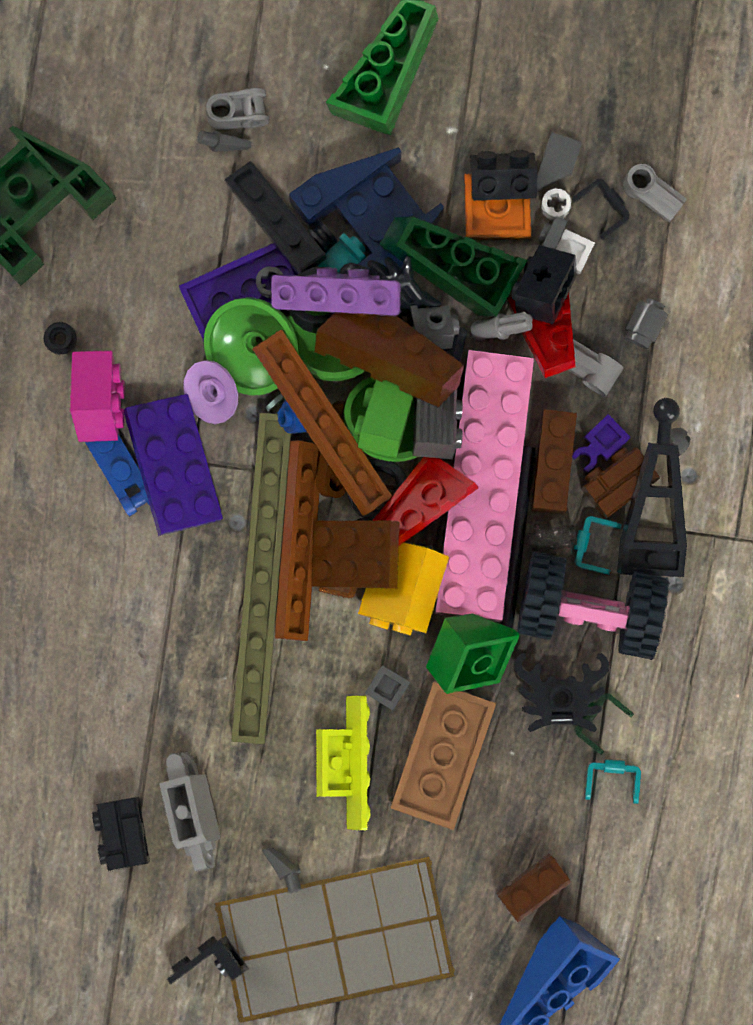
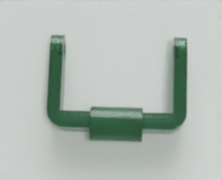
M604 693L595 703L590 702L588 707L602 706L606 700H609L630 718L634 715L632 711L609 693ZM598 713L585 715L583 719L592 722ZM576 725L574 729L575 735L598 754L602 755L604 751L581 733L584 729L583 727Z

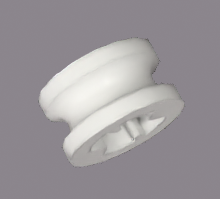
M554 188L549 190L541 202V210L550 220H554L556 216L563 219L567 216L571 207L570 196L562 189ZM553 197H557L559 202H564L565 207L561 206L560 212H555L553 207H548L547 202L551 203Z

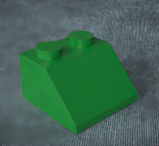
M473 613L445 618L426 668L446 694L500 683L520 634L517 630Z

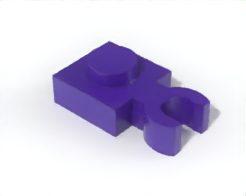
M608 414L584 437L590 445L578 448L573 453L572 460L574 461L580 455L588 456L590 462L583 469L587 473L595 467L599 455L607 461L631 437Z

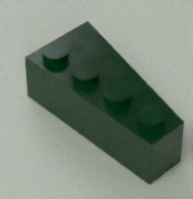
M413 216L395 217L379 245L401 262L404 261V257L410 256L414 271L478 316L498 315L528 261L521 257L504 253L500 249L480 244L466 236L451 233L447 229Z

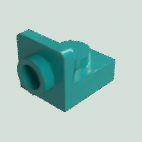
M343 233L339 237V242L326 253L327 259L317 265V267L337 268V273L340 274V270L345 264H359L366 258L364 254L366 248L355 236L349 238Z

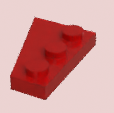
M568 293L554 324L533 319L532 329L521 332L544 378L576 367ZM511 296L507 298L508 307L512 314H516L515 300H512Z
M423 457L373 521H399L400 546L479 487L474 481L440 458Z

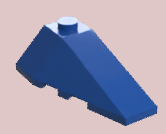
M559 916L539 940L499 1025H548L549 1017L562 1008L567 1011L574 1005L572 999L586 987L591 991L598 986L618 963L620 958L581 925Z

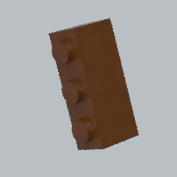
M544 409L541 414L531 504L532 512L564 515L567 511L577 413Z

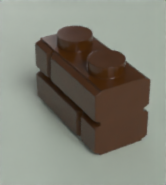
M626 447L610 458L614 464L603 471L599 466L584 477L587 484L581 489L605 520L632 500L644 455L637 447L630 452ZM655 470L650 485H653L660 479Z
M548 853L511 881L509 886L506 885L498 891L496 895L517 923H519L569 885L571 881L552 855Z

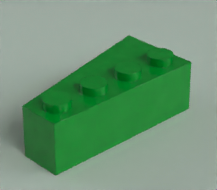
M401 0L381 26V31L371 44L367 45L362 52L363 56L342 79L343 83L335 94L332 93L326 101L332 115L389 136L391 135L439 20L435 5L422 0Z

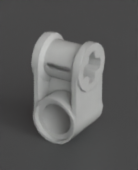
M250 88L238 92L213 95L209 98L206 105L208 123L216 130L257 128L269 124L270 120L265 115L263 100L266 97L265 89ZM251 104H254L255 113L252 112ZM219 106H224L230 111L223 118L216 117L212 112Z

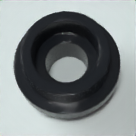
M64 322L51 324L44 333L45 346L50 352L57 355L69 353L77 342L75 330ZM58 334L66 335V341L63 344L55 343V337Z

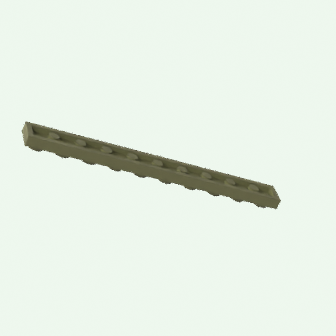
M260 413L231 742L265 744L289 451L292 433L288 434L285 432L283 427L279 425L278 414Z

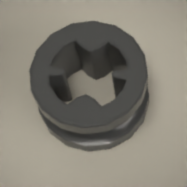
M265 267L256 276L257 289L266 298H272V290H266V284L261 285L263 279H268L270 275H283L276 267Z

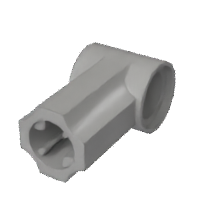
M647 164L634 165L622 181V187L627 196L640 200L668 223L687 200L656 176L655 171ZM638 174L643 176L646 180V187H636L632 182V175Z
M573 339L576 367L568 371L581 378L582 383L592 391L602 396H607L623 371V366L605 354H596Z

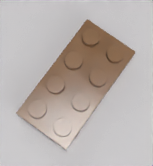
M433 682L390 808L454 830L496 703L462 691L446 694L438 683Z

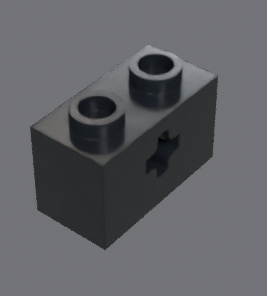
M539 245L534 256H529L527 259L522 280L517 281L514 285L512 300H515L516 313L526 312L535 320L554 324L577 276L576 255Z

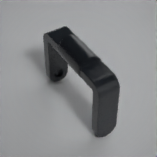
M597 179L576 194L571 200L573 203H576L596 187L600 188L614 211L617 210L622 217L620 221L600 235V238L604 240L625 225L630 215L623 206L625 202L615 189H610L604 180Z

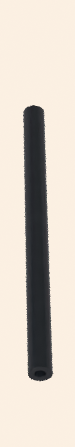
M523 446L501 625L512 629L514 626L536 449L531 446Z

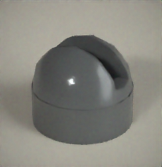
M683 428L671 429L670 444L678 445L680 456L689 447L691 439Z

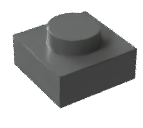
M556 216L552 225L546 222L538 239L543 242L542 246L556 249L568 221Z
M382 665L365 694L393 711L410 682Z

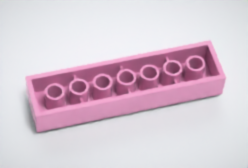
M468 350L462 392L463 411L462 418L458 424V428H461L463 432L462 445L460 449L455 448L453 468L474 481L479 488L447 512L442 554L449 556L437 595L435 614L460 616L473 613L493 622L502 621L534 358Z

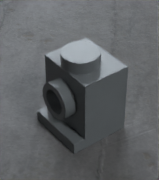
M417 305L410 306L408 325L441 349L452 348L454 335L459 334V320L457 315H451L449 306L418 309Z

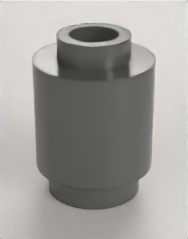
M647 298L646 302L638 301L625 328L627 331L625 339L639 347L648 349L651 343H655L668 316L663 311L665 306L650 298Z

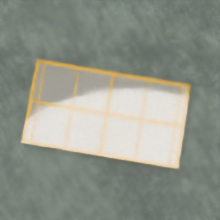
M429 856L300 884L302 890L289 894L287 887L216 902L215 911L217 912L222 938L227 936L249 967L233 981L231 980L239 1023L455 977V968L452 966L431 868L432 861Z

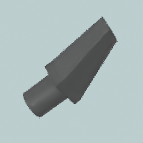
M200 131L197 138L198 143L208 145L214 152L248 150L252 144V141L218 131L213 133Z
M274 848L262 850L278 874L279 879H285L289 894L302 890L297 876L301 873L300 868Z

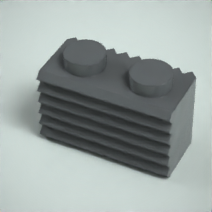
M457 389L439 407L414 397L412 455L453 459L455 448H461L463 433L461 428H456V420H461L463 411V400H457Z

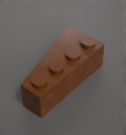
M335 312L316 333L314 352L322 356L329 354L340 359V364L351 369L354 366L371 373V378L380 382L386 380L398 385L399 390L436 407H439L459 387L464 365L396 315Z

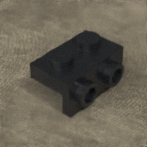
M514 150L507 154L481 151L477 155H470L472 199L474 201L534 199L537 197V164L534 153H529L525 150Z

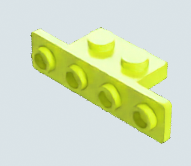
M366 696L346 697V729L316 730L317 797H347L348 830H367V822L370 819V807L367 804V789L370 785V774L367 770V755L370 750V742L367 737V721L369 720L370 709Z

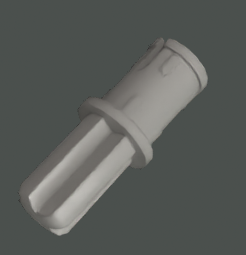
M526 312L511 315L499 313L491 319L474 321L471 325V334L474 340L478 342L497 337L499 339H507L511 334L531 330L533 318Z

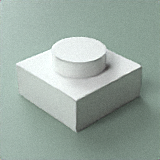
M565 229L556 250L575 254L577 273L580 274L595 243Z

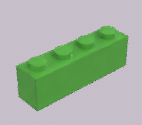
M376 380L374 389L368 387L363 402V407H367L366 415L359 414L354 434L360 435L358 448L397 458L414 396L399 390L398 385L383 380V382Z

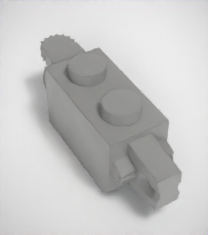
M188 752L181 754L172 753L167 757V761H165L169 781L160 783V789L173 844L177 849L184 848L186 856H191L195 871L213 868L215 863L212 849H216L215 841L220 840L221 837L206 774H198L197 765L194 763V756H191Z

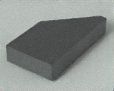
M551 132L537 175V192L558 180L572 175L582 144L581 141Z

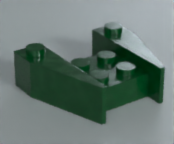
M12 125L9 129L19 143L0 160V264L22 286L45 265L33 249L22 239L31 228L68 195L92 220L116 200V197L111 188L88 164Z

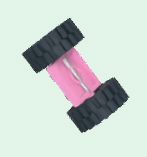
M538 552L532 553L519 613L517 629L519 634L551 640L558 614L564 617L565 622L583 625L584 621L597 623L598 628L607 631H616L617 627L621 628L618 652L620 654L650 660L654 659L663 630V621L665 620L669 578L635 571L629 584L626 603L562 590L566 571V558Z

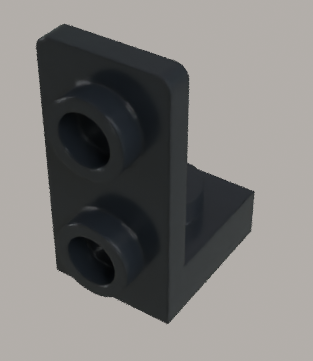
M213 936L198 947L201 954L190 961L188 956L172 966L171 969L174 974L168 977L167 981L171 985L212 954L216 957L214 963L219 972L224 977L229 976L232 981L247 971L249 967L227 936L218 941Z

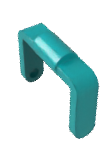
M590 516L584 520L582 530L577 532L574 550L577 552L574 564L581 569L610 575L611 570L582 563L584 552L586 553L591 535L589 533L591 523L615 529H621L622 524Z
M605 759L604 763L591 762L587 766L586 800L591 799L593 769L604 770L605 773H635L633 804L639 803L641 770L639 767L625 765V761Z

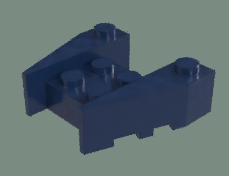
M399 147L315 174L289 193L291 205L309 228L314 226L318 220H322L336 210L370 254L359 263V265L370 269L367 266L369 260H374L386 266V257L393 259L403 269V262L379 246L395 217L413 216L437 225L444 211V206L440 203L424 214L391 171L392 167L401 162L402 151Z

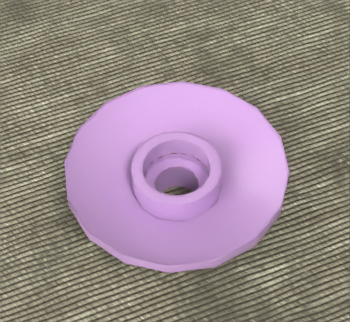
M209 360L197 362L188 369L184 378V394L189 396L193 413L204 422L212 424L226 422L234 415L238 406V390L228 370L219 363Z

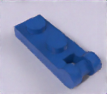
M119 434L118 441L85 442L129 517L137 513V508L145 503L149 504L140 469ZM137 484L140 492L129 497L126 490Z

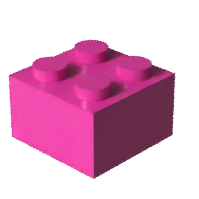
M112 351L72 352L70 412L78 441H118V429L124 428V409L121 408V399H125L124 379L121 380V364L115 363Z

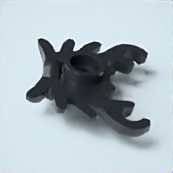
M410 256L404 257L403 269L393 259L386 257V266L374 260H369L367 266L370 269L359 264L348 263L340 270V274H348L349 269H367L368 275L380 276V280L399 281L400 313L396 316L402 319V316H407V323L410 306L417 305V308L421 309L440 307L442 304L426 290L421 291L414 280Z
M521 653L514 663L515 672L521 679L533 687L535 693L532 694L524 687H520L519 693L525 699L537 705L536 707L523 706L522 711L530 715L541 716V719L529 725V732L547 725H577L595 732L597 730L596 725L583 719V716L594 715L602 711L601 706L588 707V704L597 700L605 693L604 687H599L592 694L589 692L590 688L607 674L609 670L607 657L602 653L597 654V659L601 662V668L598 671L590 670L589 665L583 663L582 682H578L574 676H569L567 679H557L555 676H550L546 682H541V664H535L532 671H525L522 667V662L527 657L526 654Z

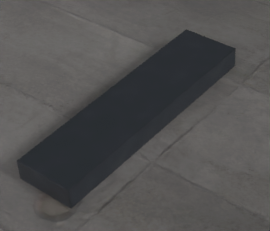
M251 161L225 178L227 186L297 274L309 268H314L327 259L324 251Z

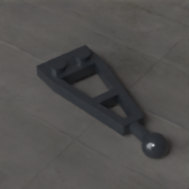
M662 398L655 403L653 408L654 417L659 422L657 443L648 442L620 537L617 572L621 575H633L636 571L656 576L684 577L687 539L678 445L670 444L672 423L678 419L680 407L674 399ZM659 454L666 455L669 486L650 485ZM646 497L670 498L673 542L634 540Z

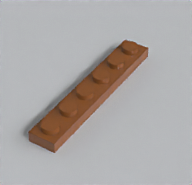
M281 329L252 348L361 514L364 516L392 497L363 451L358 448L357 442L283 330Z
M290 441L275 638L295 641H308L312 595L313 521L318 519L319 506L316 476L321 452L314 443L304 441Z

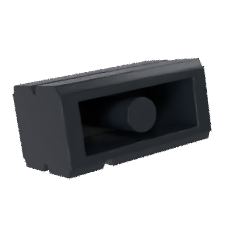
M139 796L97 804L98 811L92 812L95 831H101L103 844L98 845L101 865L107 864V870L111 871L150 863Z

